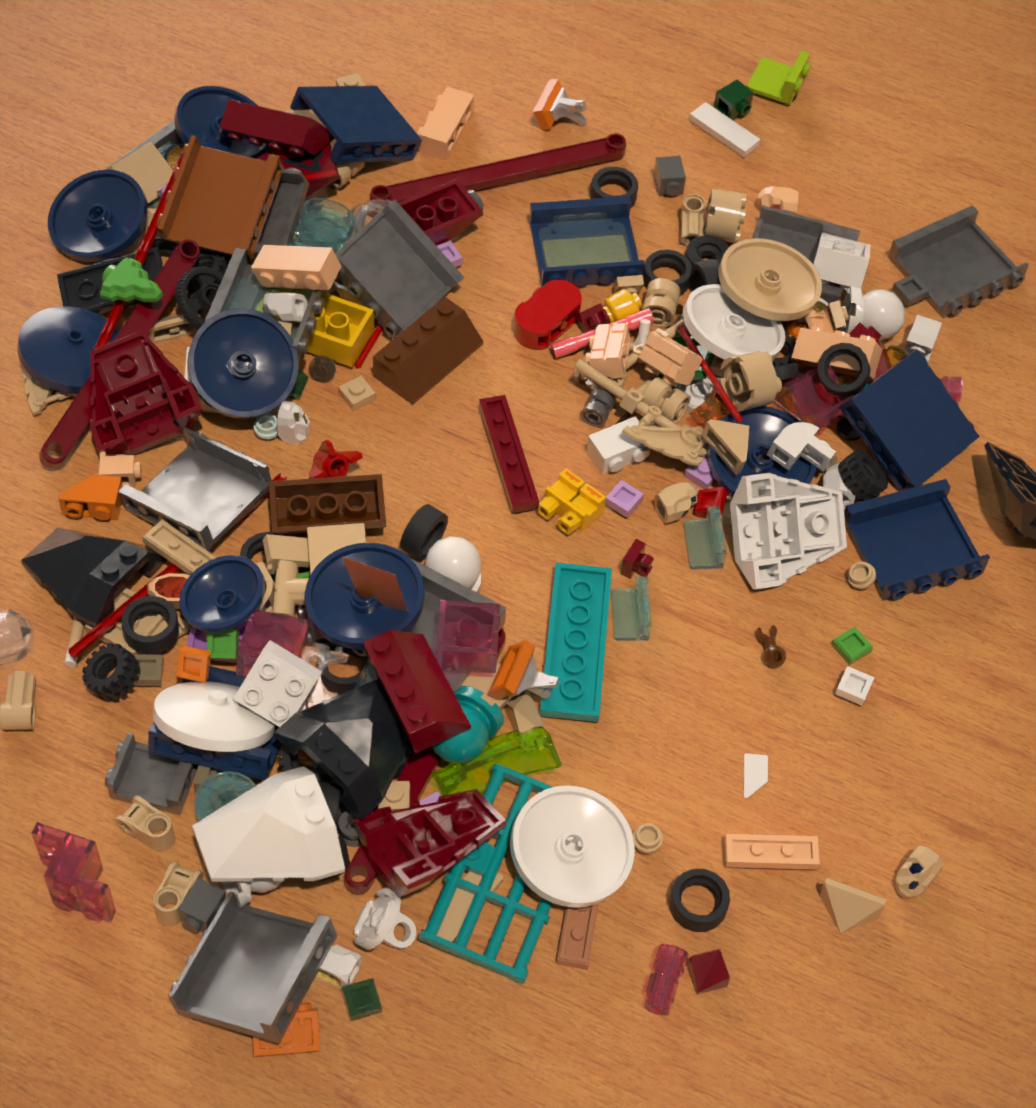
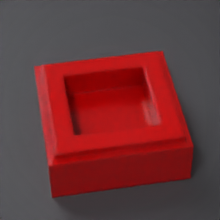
M724 487L699 490L694 509L697 517L723 514L728 494Z

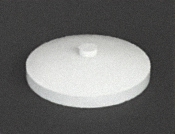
M705 285L695 289L689 295L683 307L684 323L690 334L705 349L724 360L760 351L769 352L773 361L784 345L785 332L780 321L765 319L744 310L729 298L721 285Z
M197 681L177 684L159 693L154 702L153 720L165 735L182 744L203 750L235 752L253 749L269 741L273 736L276 726L235 701L233 698L240 687L225 683H203Z
M557 786L536 794L523 806L511 831V855L519 875L536 894L561 906L588 907L607 900L625 882L633 865L635 853L634 839L627 820L611 801L587 788Z

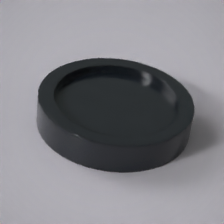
M846 417L838 421L836 430L841 438L849 441L860 438Z

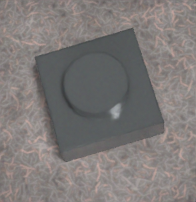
M915 274L895 282L892 288L893 292L907 307L927 298L929 294V289Z

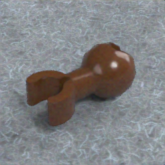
M774 625L771 626L770 638L762 632L760 627L757 628L756 632L757 641L765 645L766 650L763 657L765 663L770 667L782 666L786 660V652L775 642L777 628Z

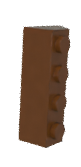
M443 297L373 356V377L413 405L483 345V340L465 310L448 298Z
M382 474L269 481L272 535L307 533V527L364 523L365 529L386 527Z

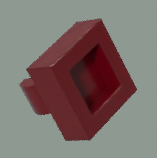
M601 303L576 315L584 333L596 329L598 325L610 324L609 316Z
M635 539L623 558L621 575L631 579L635 571L643 576H648L653 568L651 564L654 558L644 553L646 543Z

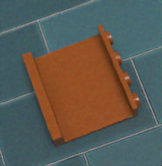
M191 135L189 143L185 144L183 148L181 165L175 170V182L172 190H169L166 195V206L164 212L158 217L157 229L165 240L180 243L183 240L191 239L201 249L230 256L233 255L235 248L246 250L247 260L252 261L284 170L279 156L269 154L267 161H262L200 145L196 136Z

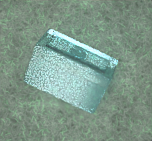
M720 506L708 507L706 519L684 521L690 569H719L724 567L727 551Z
M636 577L634 589H613L611 592L613 630L616 641H649L651 614L648 577Z

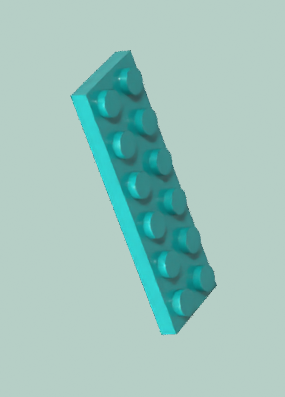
M558 562L555 564L544 674L558 677L559 682L556 688H552L550 697L547 699L541 698L540 716L599 722L612 568Z

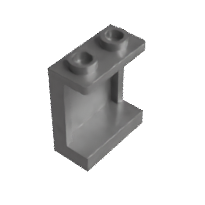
M127 733L124 742H119L117 746L114 767L109 768L106 773L105 786L108 788L110 798L132 803V799L135 796H140L160 811L181 815L198 765L148 753V745L136 742L134 734Z

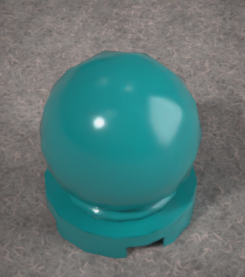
M460 686L457 691H454V694L472 728L431 746L440 758L453 764L469 763L482 754L488 739L495 736L505 722L504 715L496 703L491 706L481 698L484 694L482 691L471 686Z

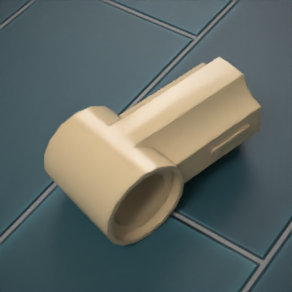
M689 194L683 200L680 216L682 222L681 242L686 246L694 238L704 236V209L706 203L704 198L698 194Z
M15 671L13 674L8 675L5 703L1 704L0 726L2 730L34 729L35 706L33 700L36 679L33 674H29L26 671Z

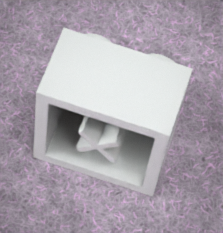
M270 640L233 699L280 727L298 712L322 671Z

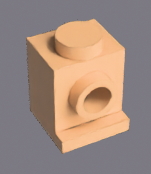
M100 452L99 475L119 476L122 478L123 486L126 484L136 489V478H141V462H135L134 455L106 456V452Z

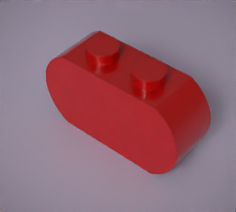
M551 280L542 288H537L533 295L525 303L521 302L515 310L514 336L522 346L531 350L547 349L578 321L576 315L580 313L582 303L580 290L574 284L565 280Z

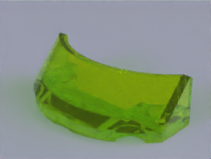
M539 726L521 733L515 730L488 739L482 754L469 763H450L448 766L436 770L432 776L441 796L477 789L482 794L485 792L492 777L491 769L493 764H500L524 775L561 767L562 764L550 734L543 726ZM504 778L502 783L507 782L509 780Z

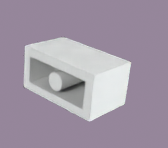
M636 416L588 436L586 452L602 475L617 472L624 466L633 462H641L650 455V448L645 446L644 443L635 441L622 433L626 426L639 425V420Z

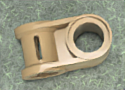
M135 796L132 799V805L122 816L118 815L115 818V823L123 832L138 839L152 850L157 852L166 851L175 842V834L170 818L140 796ZM158 830H165L161 834H154Z
M176 861L169 865L164 879L153 898L156 918L159 923L165 926H173L181 921L178 908L197 878L203 880L204 873L202 871H190L180 867V864ZM169 903L175 904V906L170 909L162 908L164 905Z

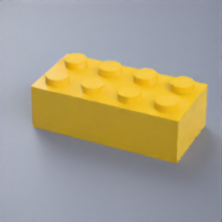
M271 287L267 294H301L305 296L308 305L313 290ZM325 294L323 311L316 316L317 325L315 332L308 337L309 347L307 352L353 367L374 331V310L330 294ZM263 299L260 305L258 306L257 311L267 314L263 307ZM269 315L275 320L279 321L275 316ZM292 323L293 341L297 334L300 323Z

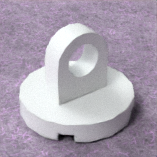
M388 888L377 891L376 895L379 897L375 901L370 900L367 902L358 916L354 927V934L358 936L354 938L355 943L366 950L374 949L381 942L393 948H406L410 946L416 937V926L409 917L399 912L401 905L400 897L398 898L394 891ZM398 923H401L405 928V935L400 941L394 936V928Z

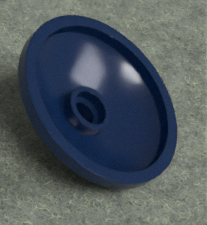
M227 555L212 559L198 567L183 585L179 602L181 612L190 625L202 631L220 632L236 627L247 620L261 604L265 593V578L257 564L246 557Z

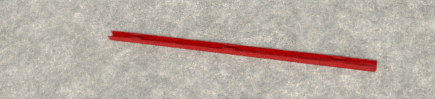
M182 152L134 258L142 266L158 232L157 220L159 215L164 212L166 195L169 190H172L175 182L174 173L176 168L181 165L183 159ZM115 301L94 349L109 343L126 305V301Z
M279 473L272 481L287 480V477L283 478L281 473ZM269 490L236 523L269 497ZM171 563L156 577L168 573L177 574L181 569ZM147 584L68 649L70 656L73 658L78 657L121 621L125 608L132 601L149 596ZM155 585V590H158L159 585Z

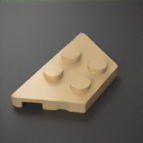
M121 586L114 593V611L132 597L135 592ZM147 614L140 617L133 624V630L139 635L154 636L161 633L168 626V621L162 615ZM178 617V637L188 633L191 627L186 620ZM121 621L99 638V640L106 644H120L132 655L144 654L136 652L128 646L124 639ZM86 623V632H90L94 626Z

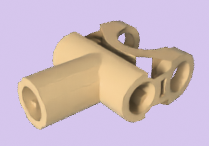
M279 560L277 563H256L263 573L267 588L261 604L245 621L257 624L274 622L281 624L292 623L294 621L295 605H306L305 589L309 578L297 579L298 565L292 561ZM276 570V579L274 583L270 574H274ZM269 599L271 605L265 610L263 605Z

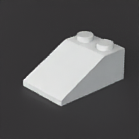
M822 232L813 263L820 275L822 284L834 282L840 284L839 287L845 290L850 287L861 288L869 263L871 245Z

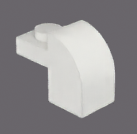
M917 315L907 338L903 354L908 355L918 349L928 362L942 322Z
M798 422L790 424L782 430L773 441L767 455L787 470H790L798 458L802 456L824 471L836 451L827 442L815 437L819 427L810 423Z

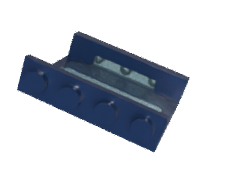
M630 196L530 203L529 224L541 287L551 280H565L575 286L610 284L615 283L617 277L644 274L645 262L638 258L629 218L631 209Z

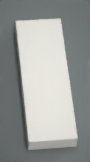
M706 102L690 113L689 120L742 157L747 156L760 145L761 139Z

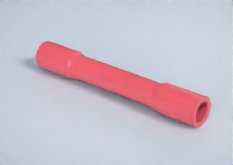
M647 308L628 315L624 319L610 323V325L626 323L629 331L639 329L640 320L647 319L652 324L654 319L650 309ZM596 329L552 343L551 349L554 357L557 359L590 345V336H595Z

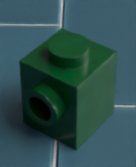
M737 79L716 91L714 108L731 120H735L742 115H746L751 110L754 93Z

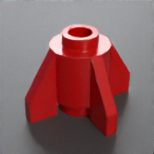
M325 440L313 457V465L309 473L310 479L343 477L348 472L349 463L352 464L363 459L362 453L358 451L339 452L334 449L331 441Z

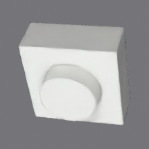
M847 666L835 695L863 706L874 677Z

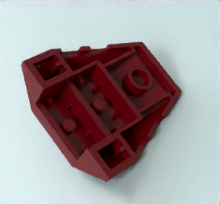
M142 330L91 351L90 382L92 383V397H90V406L92 407V421H90V430L99 453L137 454L183 435V429H189L203 413V408L194 386L183 377Z
M477 789L439 796V802L420 805L419 800L409 802V808L391 811L390 806L372 811L362 821L358 818L353 819L354 827L372 867L398 898L427 886L435 878L507 825L506 819Z

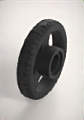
M205 266L194 267L185 272L179 278L175 289V299H177L176 303L181 315L184 316L183 318L194 328L196 327L197 330L204 324L205 320L201 317L208 315L224 276L221 272L218 273L217 270ZM193 278H197L200 283V289L188 298V284Z

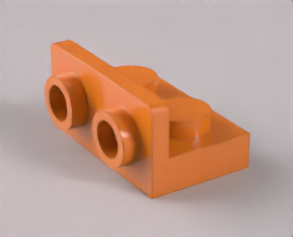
M310 1002L301 1003L279 1044L253 1036L254 1057L320 1051L318 1007L311 1008Z

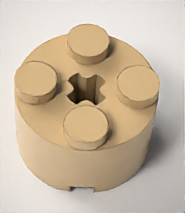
M712 189L707 204L704 235L718 237L727 243L735 244L739 242L741 229L739 228L740 224H744L746 213L744 208L747 194Z
M756 351L725 359L721 365V370H724V378H720V384L734 406L737 407V411L769 405L774 401L776 394L781 392L782 383L776 376L769 352Z

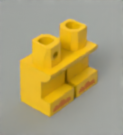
M565 468L559 474L557 482L552 487L548 486L545 488V496L538 506V513L545 519H550L555 513L561 518L558 520V527L567 535L576 529L583 532L604 513L606 496L589 484H585V481Z

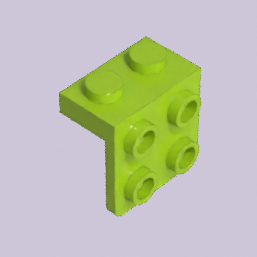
M801 51L793 67L768 58H761L747 87L753 93L790 105L795 94L800 93L804 78H807L811 69V64L808 63L810 53Z

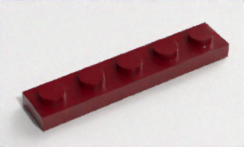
M506 395L479 399V408L512 513L537 509L539 506L538 495Z

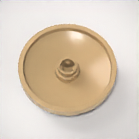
M759 238L739 241L726 250L719 265V280L729 298L744 310L765 319L790 321L802 318L814 309L821 295L822 282L814 265L794 248L777 241Z

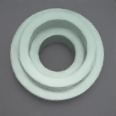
M270 413L259 416L254 422L255 434L262 439H272L278 436L277 417Z

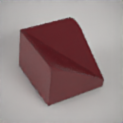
M720 949L689 957L687 966L697 994L728 986L730 976Z

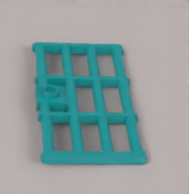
M493 764L491 769L493 774L483 795L491 805L494 803L504 778L521 785L506 819L507 825L492 835L498 838L495 847L483 842L456 862L450 874L445 875L443 890L425 931H421L419 939L523 984L529 972L527 966L543 926L547 925L550 920L548 914L553 903L541 897L537 910L520 904L519 901L526 883L519 873H517L508 898L494 893L490 889L510 844L513 824L521 809L527 803L531 791L534 790L540 793L552 788V786L500 764ZM464 870L482 876L479 886L461 879ZM459 888L475 895L457 938L453 943L437 936V933L455 891ZM485 901H489L503 907V910L484 955H481L466 947ZM517 913L531 919L532 922L512 968L495 960L513 916Z

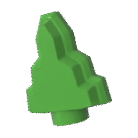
M125 258L117 266L109 265L104 271L100 292L102 299L112 302L117 300L127 302L135 299L142 302H158L163 296L158 285L149 280L148 272L142 269V264L133 258Z

